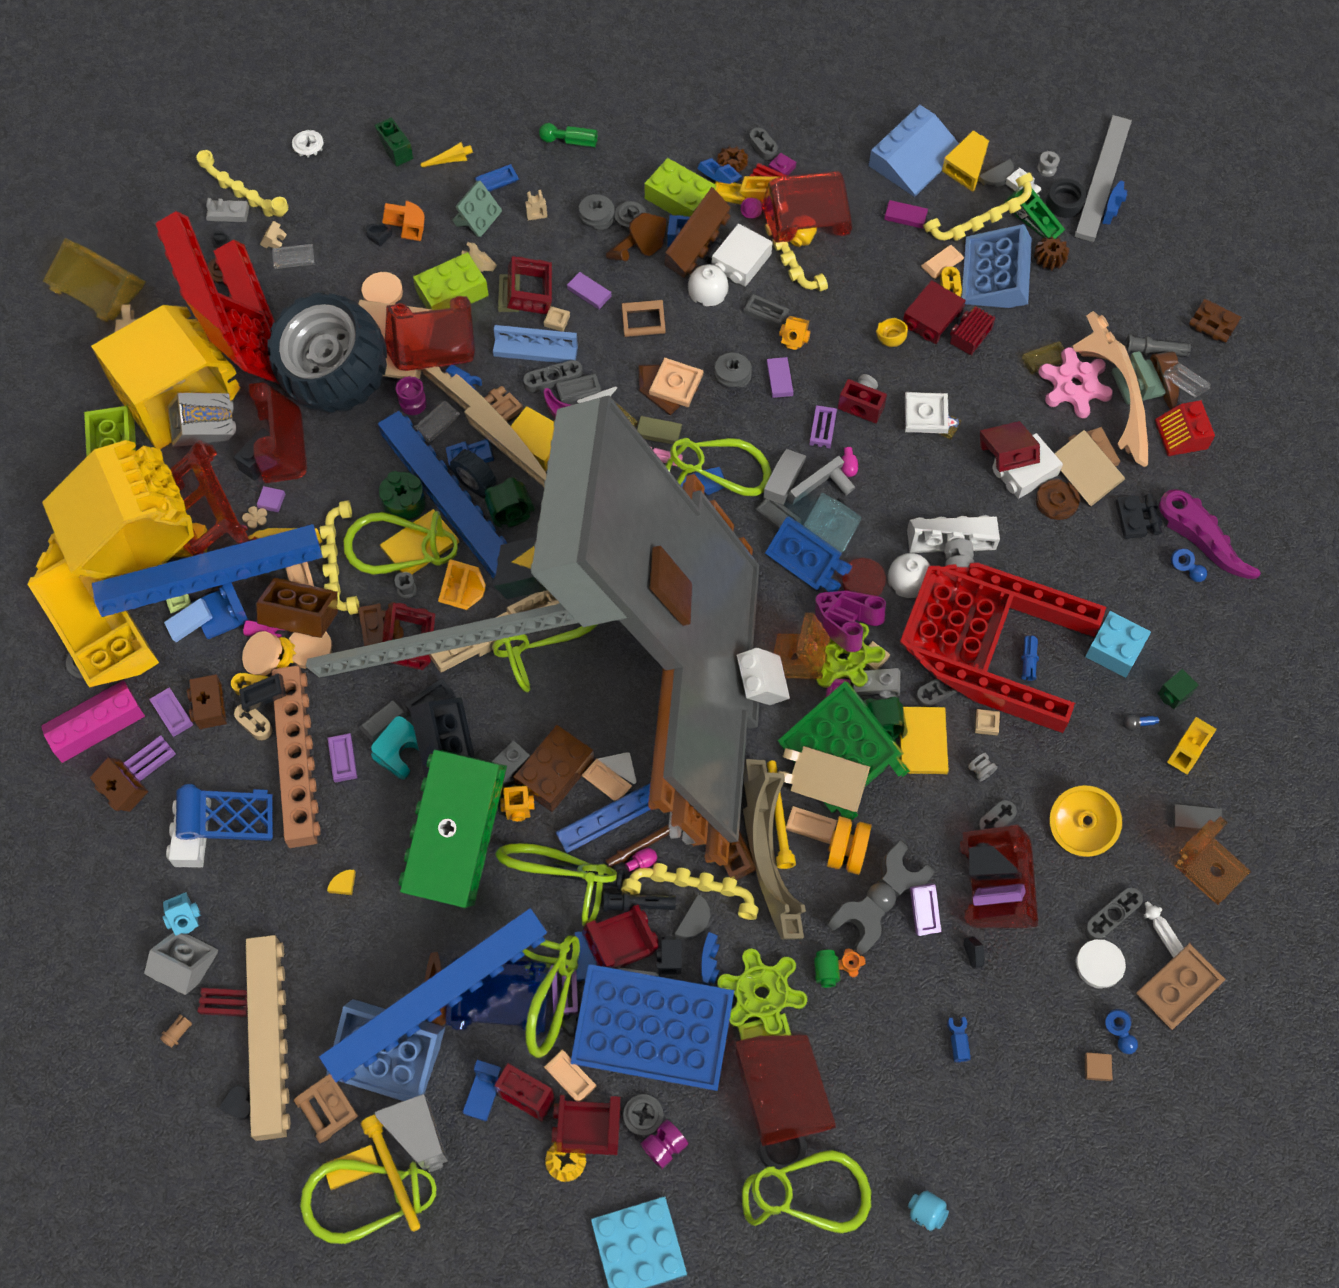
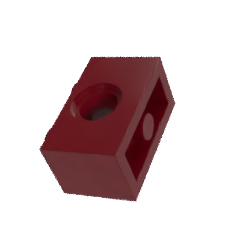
M848 379L840 394L838 409L877 424L885 407L887 394Z

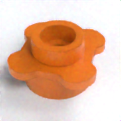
M850 948L846 949L843 958L838 960L839 970H845L850 977H856L859 968L865 965V958Z

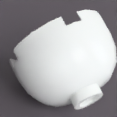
M707 264L696 268L688 282L689 296L694 302L703 303V306H715L721 303L728 293L726 274L715 265Z
M906 553L898 556L890 566L888 584L896 590L895 593L899 596L917 598L930 564L921 555L915 553Z

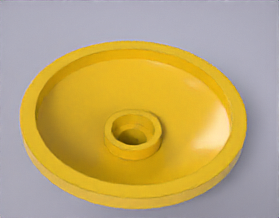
M1077 786L1062 793L1053 804L1050 813V827L1056 841L1068 852L1078 856H1096L1104 853L1116 843L1122 830V814L1117 802L1106 791L1094 786ZM1086 816H1090L1092 818V823L1090 825H1087L1084 822V818Z

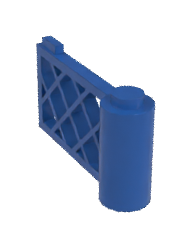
M183 785L176 792V838L181 840L218 838L271 841L272 794H267V790L253 789L252 793L201 791L195 785ZM206 798H215L221 805L212 811L206 805ZM232 799H239L245 806L239 812H236L228 803ZM256 800L266 801V810L261 814L252 806ZM223 807L233 816L226 823L216 815ZM247 808L257 817L250 824L240 816ZM213 818L221 827L217 831H206V822L209 819ZM237 819L245 828L241 832H233L228 825ZM260 820L266 826V834L257 833L252 826Z

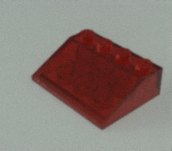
M808 1035L757 1036L735 1042L737 1060L762 1146L836 1128Z

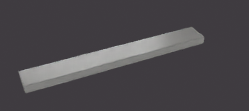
M1114 115L1112 117L1075 233L1077 238L1091 242L1095 240L1132 120Z

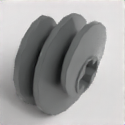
M592 194L581 200L579 215L585 224L592 226L596 230H604L614 222L615 209L612 201L606 196Z
M731 352L718 358L715 363V377L718 382L727 387H744L750 382L752 367L750 361L745 356Z

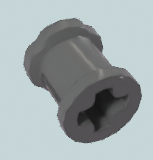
M409 572L398 573L394 579L398 595L403 599L414 597L417 587L414 583L413 575Z

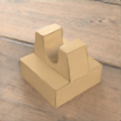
M273 221L268 227L260 245L266 249L272 247L279 250L282 243L277 238L284 240L287 234L279 228L280 224Z

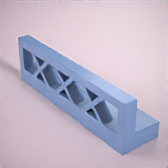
M500 325L494 326L495 343L493 356L555 363L576 360L578 350L577 333ZM563 339L572 340V342H566Z

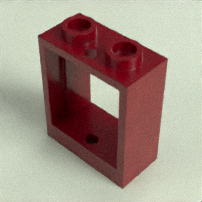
M512 256L508 266L507 308L547 314L552 303V262ZM515 274L541 277L542 294L516 291Z
M393 603L385 611L382 642L393 640L395 619L422 625L421 634L434 631L435 613L428 612L424 608L415 609L407 607L403 603ZM428 654L391 663L423 670L431 663V658Z
M509 1063L494 1085L500 1098L543 1122L555 1101L552 1088Z

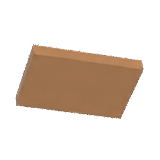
M1189 943L1136 994L1173 1030L1226 979Z

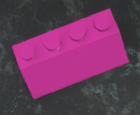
M123 680L43 724L41 727L53 753L63 763L140 720L145 715Z

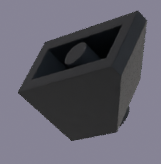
M978 843L976 847H969V875L975 881L1022 878V873L990 844Z

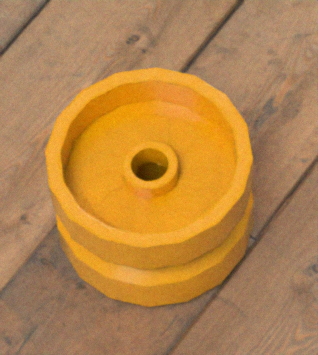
M839 816L836 830H833L828 849L830 855L827 867L841 868L844 856H847V871L859 875L872 824L859 822L856 825L854 835L850 834L852 827L851 819Z

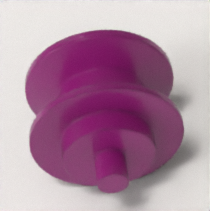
M747 198L741 204V212L747 218H757L762 213V203L756 198Z

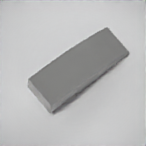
M789 449L785 450L766 484L764 498L784 505L804 464L805 455Z

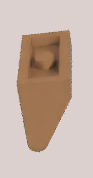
M663 300L622 303L625 337L665 334ZM659 312L660 326L628 328L627 313Z

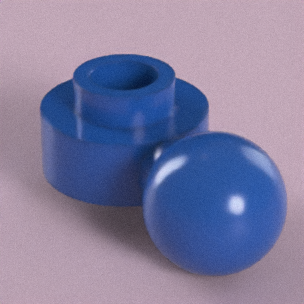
M1181 548L1173 552L1171 563L1174 568L1181 571L1188 570L1189 576L1194 582H1202L1206 579V568L1202 565L1194 564L1195 556L1190 550ZM1181 555L1185 556L1184 563H1179L1178 561Z
M1122 1009L1110 1011L1105 1022L1108 1031L1114 1035H1119L1118 1048L1122 1053H1134L1138 1048V1042L1134 1036L1128 1033L1131 1027L1130 1015ZM1116 1017H1120L1123 1019L1124 1023L1118 1025L1115 1023L1114 1019Z

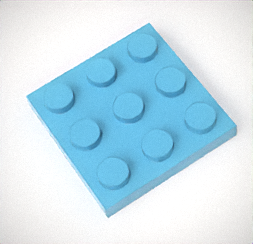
M665 1197L591 1219L609 1288H649L687 1276Z

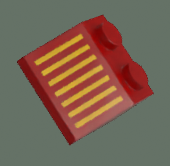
M1202 400L1180 404L1155 419L1167 456L1206 450L1215 437Z

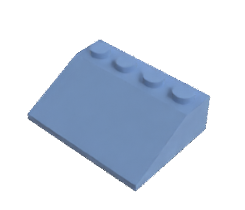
M919 105L871 150L869 167L915 197L942 171L944 158L959 143L934 113Z
M1024 224L966 237L962 298L966 300L965 304L1003 308L1028 304L1032 239Z
M352 999L343 1006L334 1046L386 1009ZM423 1021L419 1024L421 1029L409 1038L406 1034L397 1040L399 1042L398 1046L388 1053L385 1049L376 1055L378 1060L365 1068L362 1064L354 1071L357 1075L348 1080L346 1084L402 1101L424 1094L439 1053L445 1027Z

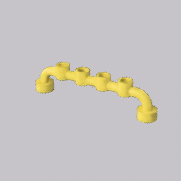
M202 150L197 154L198 164L205 168L214 178L218 179L221 188L230 187L233 189L235 197H246L251 207H262L265 216L275 215L282 217L288 211V204L285 198L276 197L272 201L269 199L264 200L259 197L257 191L248 190L241 181H234L229 178L227 172L218 171L213 166L214 158L210 151Z
M1031 173L1017 178L1016 183L1018 187L1023 186L1024 188L1022 195L980 216H976L947 232L939 231L938 227L941 224L938 218L923 225L926 233L931 232L938 240L945 241L954 238L957 241L965 237V231L971 228L973 232L978 231L984 227V222L991 220L994 223L1003 218L1002 213L1009 210L1010 214L1022 209L1020 205L1031 196L1032 187L1030 182L1034 179Z
M783 198L775 200V205L767 211L766 220L768 224H765V229L768 236L774 234L776 239H773V245L776 251L782 250L783 254L780 257L783 265H790L791 269L788 270L791 281L797 280L805 289H818L819 292L828 289V284L823 274L814 276V281H808L804 277L803 270L798 265L794 252L790 250L786 237L782 234L777 220L775 221L774 219L776 213L780 216L788 213L786 202Z
M347 500L339 502L338 507L328 512L325 526H320V534L322 539H326L327 545L321 546L323 558H328V564H323V573L325 577H329L330 582L324 584V589L337 591V609L348 611L350 615L359 614L358 608L360 605L357 596L347 597V602H342L339 596L341 591L338 583V551L335 543L336 529L334 526V519L338 515H341L343 519L352 517L351 504Z
M655 863L653 869H636L631 873L629 879L623 880L621 887L622 892L628 891L630 895H639L642 884L638 880L642 877H648L656 882H672L680 887H697L704 892L716 891L729 897L734 895L740 896L744 899L745 903L740 904L738 915L744 919L754 920L758 914V907L754 905L752 894L747 889L736 886L737 880L725 877L722 883L713 881L714 876L709 873H700L699 878L691 877L690 870L685 868H677L676 873L667 872V866L661 863Z

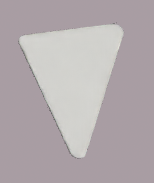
M617 387L582 398L577 402L582 403L607 395L611 397Z
M629 752L598 759L619 776L636 784Z

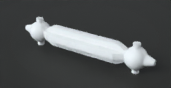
M1147 901L1145 903L1146 913L1144 917L1153 920V927L1174 958L1184 948L1167 921L1160 916L1161 907L1154 906Z

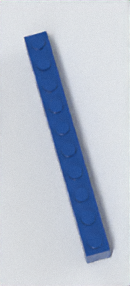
M397 411L379 422L378 427L381 436L409 472L420 479L423 490L494 580L500 546L507 544L506 540L502 536L498 537L492 522L486 521L483 518L484 514L480 507L472 504L469 493L466 490H461L457 478L454 475L450 476L447 472L446 464L442 460L438 461L434 449L424 443L425 440L420 431H415L412 428L413 424L408 416L404 417L400 411Z
M312 524L92 583L94 601L101 617L313 561L323 558L314 525Z
M531 908L323 1053L319 1056L320 1060L335 1082L342 1080L343 1083H346L357 1075L354 1070L362 1064L365 1068L378 1060L376 1055L385 1049L388 1053L399 1045L397 1040L406 1034L409 1038L421 1029L419 1027L420 1023L426 1019L430 1023L442 1014L440 1012L441 1008L447 1004L450 1008L463 999L461 994L469 989L471 993L484 985L481 980L489 974L494 978L505 970L502 965L511 960L512 963H515L525 955L523 950L530 945L534 949L546 941L543 936L547 934V931Z

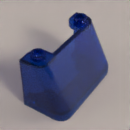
M509 960L502 965L505 970L494 978L489 974L481 981L484 985L472 993L469 989L461 994L463 999L451 1008L447 1004L446 1025L452 1026L456 1030H464L473 1022L521 1025V1029L526 1030L527 1016L532 999L550 971L551 964L521 960L512 963ZM549 989L539 1010L536 1035H539L540 1032H545Z

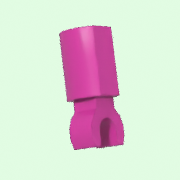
M250 620L245 621L243 629L245 636H253L258 632L266 631L276 635L278 638L282 637V635L275 634L276 631L283 630L257 624V621Z

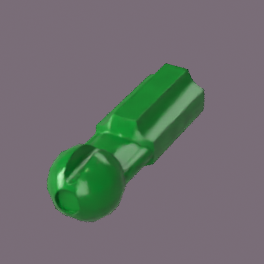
M545 123L539 129V136L545 142H553L558 138L564 139L566 144L595 148L598 131L570 126L565 130H559L553 124Z

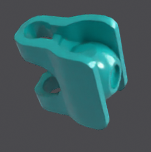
M395 717L371 746L372 759L402 780L406 779L410 774V769L400 759L399 754L408 747L419 750L414 726L403 717Z

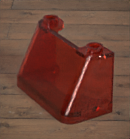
M840 172L778 177L768 183L762 209L775 243L791 241L799 229L832 226L835 235L844 236L850 234L852 220L845 180Z
M457 296L451 299L450 308L415 313H412L411 309L402 303L388 305L386 308L385 343L387 354L394 366L402 371H410L473 361L475 346L471 303L467 296Z
M266 383L249 384V394L257 407L258 417L260 420L266 419L270 426V436L259 438L254 443V457L264 482H279L303 477L307 471L302 413L299 406Z
M1019 825L963 832V841L960 842L962 854L966 855L968 859L969 847H976L978 843H988L1022 873V878L975 881L971 877L972 898L978 888L1024 884L1025 895L1022 901L974 906V902L969 904L968 909L965 910L966 922L972 928L1037 927L1038 912L1033 852L1028 834Z

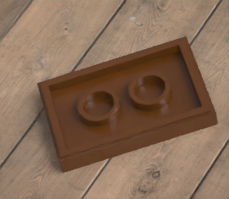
M661 545L653 547L650 589L682 626L691 624L692 582Z

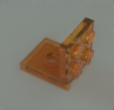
M805 613L801 634L778 633L773 654L780 656L785 678L822 679L823 677L821 669L824 663H826L827 654L825 650L831 638L814 613ZM796 652L798 658L791 660V656Z
M1221 816L1215 822L1210 819L1179 852L1182 855L1181 858L1174 865L1217 905L1251 872L1215 839L1217 834L1228 823ZM1212 866L1218 867L1222 872V876H1214L1210 868Z

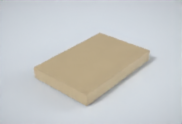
M1085 430L1055 453L1057 458L1063 463L1061 471L1090 506L1094 505L1125 480V477Z

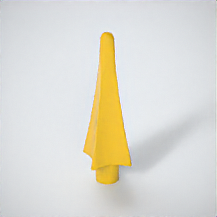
M460 142L440 155L422 162L420 166L427 167L442 163L467 161L466 155L473 153L471 145L463 147Z

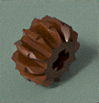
M1052 235L1049 239L1043 237L1035 247L1034 258L1037 259V265L1042 264L1043 269L1049 267L1051 271L1054 267L1060 269L1068 259L1069 248L1066 247V242H1061L1060 237L1054 239Z

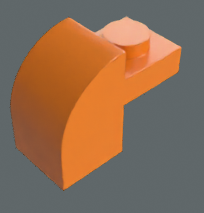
M406 201L405 206L385 203L382 223L401 226V238L421 241L424 228V213L420 207Z

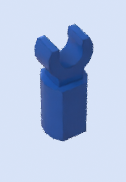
M451 364L446 369V372L451 377L458 374L474 389L473 384L482 385V380L479 377L470 376L468 372L454 364Z
M962 1017L961 1027H956L953 1024V1018H949L947 1026L953 1033L951 1043L954 1062L970 1061L968 1036L964 1032L967 1027V1019Z

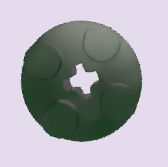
M392 471L380 485L379 496L385 513L393 514L409 521L411 518L419 517L424 511L426 505L421 481L415 475L407 472Z
M508 478L504 483L490 487L485 491V503L493 523L497 527H502L501 524H507L508 527L522 524L530 518L529 513L531 510L533 512L535 510L525 484L517 481L516 478Z
M889 697L881 700L871 698L863 701L895 742V738L901 736L903 739L907 735L908 730L902 703L899 702L898 697Z

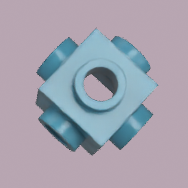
M186 892L163 902L164 923L167 929L172 928L175 936L181 933H190L195 927L199 926L198 917L201 916L196 903H191Z

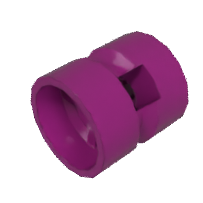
M408 376L399 380L396 385V392L401 410L407 415H418L423 412L427 402L420 379Z
M667 1119L656 1129V1135L650 1134L640 1143L648 1156L661 1169L672 1161L673 1153L679 1154L688 1146L685 1137Z

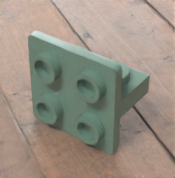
M476 181L456 205L459 213L452 221L456 226H469L477 237H481L499 216L502 209L481 181Z
M1140 351L1132 353L1130 361L1137 376L1142 401L1164 396L1166 391L1151 360L1144 361ZM1118 367L1113 368L1112 374L1126 404H1130V392L1126 379Z

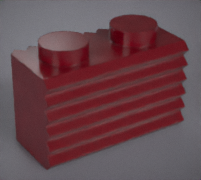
M974 306L970 312L966 311L961 318V324H956L951 330L950 335L952 338L950 344L972 355L992 330L995 317Z

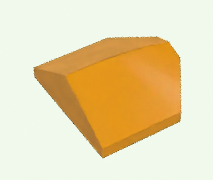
M449 559L438 602L468 610L483 598L486 584L479 567Z

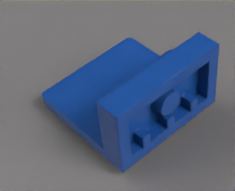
M231 582L219 587L218 591L201 598L205 601L213 617L201 625L207 639L244 625L245 621L248 620Z

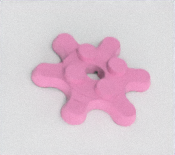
M1069 347L1061 353L1062 366L1056 367L1051 364H1044L1038 370L1040 377L1050 380L1054 385L1053 391L1046 395L1045 402L1051 407H1056L1064 401L1070 402L1074 406L1075 414L1079 418H1087L1090 414L1089 401L1096 398L1107 402L1113 397V392L1110 387L1101 384L1097 378L1106 369L1104 360L1096 359L1091 363H1082L1077 358L1076 351ZM1075 377L1082 383L1081 385H1075L1071 379Z

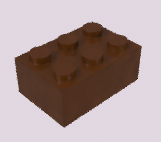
M273 578L257 601V624L322 638L338 613V592Z
M556 725L514 776L515 786H527L529 795H533L536 802L550 812H553L581 778L582 774L594 762V750Z

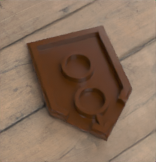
M661 364L639 365L640 392L667 414L671 415L681 406L680 404L649 395V390Z

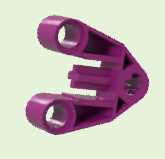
M852 591L824 592L816 597L815 617L824 634L844 650L857 652L862 648L863 627L855 622V620L872 626L881 625L885 621L886 601L879 596Z

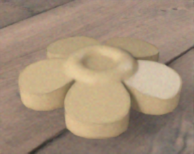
M255 506L248 509L249 513H245L242 516L243 521L247 523L249 528H256L257 523L262 526L267 522L265 518L267 511L264 508L258 510Z

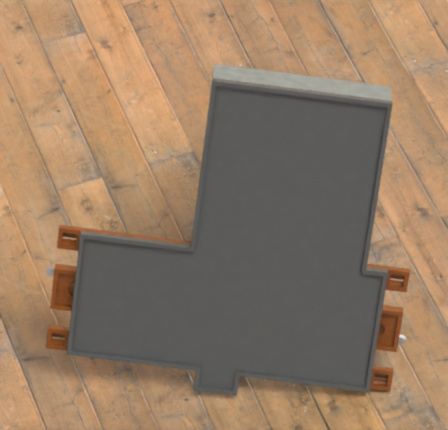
M609 395L557 409L537 536L500 546L494 587L506 599L548 590L559 601V604L308 658L306 667L320 678L574 623H580L583 627L619 620L663 667L648 806L651 810L660 809L663 813L670 812L669 828L671 839L679 838L683 830L682 841L686 844H692L693 846L706 844L705 861L707 863L716 862L719 866L728 865L729 844L731 842H738L747 727L749 729L758 727L759 702L746 698L737 654L753 649L759 564L752 556V547L744 537L738 538L736 536L734 524L715 500L709 501L704 495L705 487L695 474L686 476V482L681 487ZM661 545L692 582L691 624L682 626L650 589L653 547Z

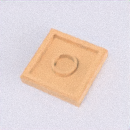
M664 358L649 390V395L689 407L703 376V370Z

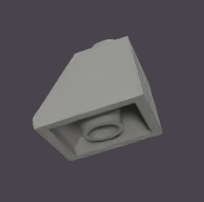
M173 932L150 950L144 974L186 995L200 983L216 957L218 949L188 934L181 933L175 936Z

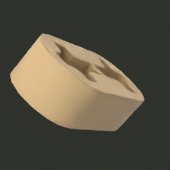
M242 704L237 706L234 712L236 720L255 739L266 740L271 736L272 726L258 710L253 709L245 712L250 714L252 719L249 720L241 715L245 712L242 710ZM259 724L261 727H265L266 730L264 732L258 731L255 725Z

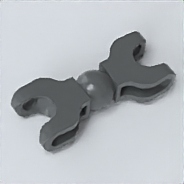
M902 840L896 843L882 858L881 878L877 883L869 887L866 897L860 902L843 904L827 922V926L831 930H836L845 922H851L857 926L860 937L854 946V950L859 955L866 953L880 938L882 929L880 924L881 917L885 912L893 908L896 898L902 893H911L910 887L925 885L935 873V870L930 865H925L918 872L906 870L902 857L907 851L908 846Z

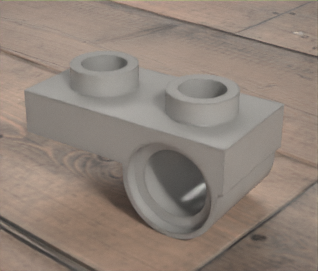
M893 668L864 671L868 676L866 684L863 687H856L854 685V690L859 696L879 694L884 698L898 697L900 695V670Z

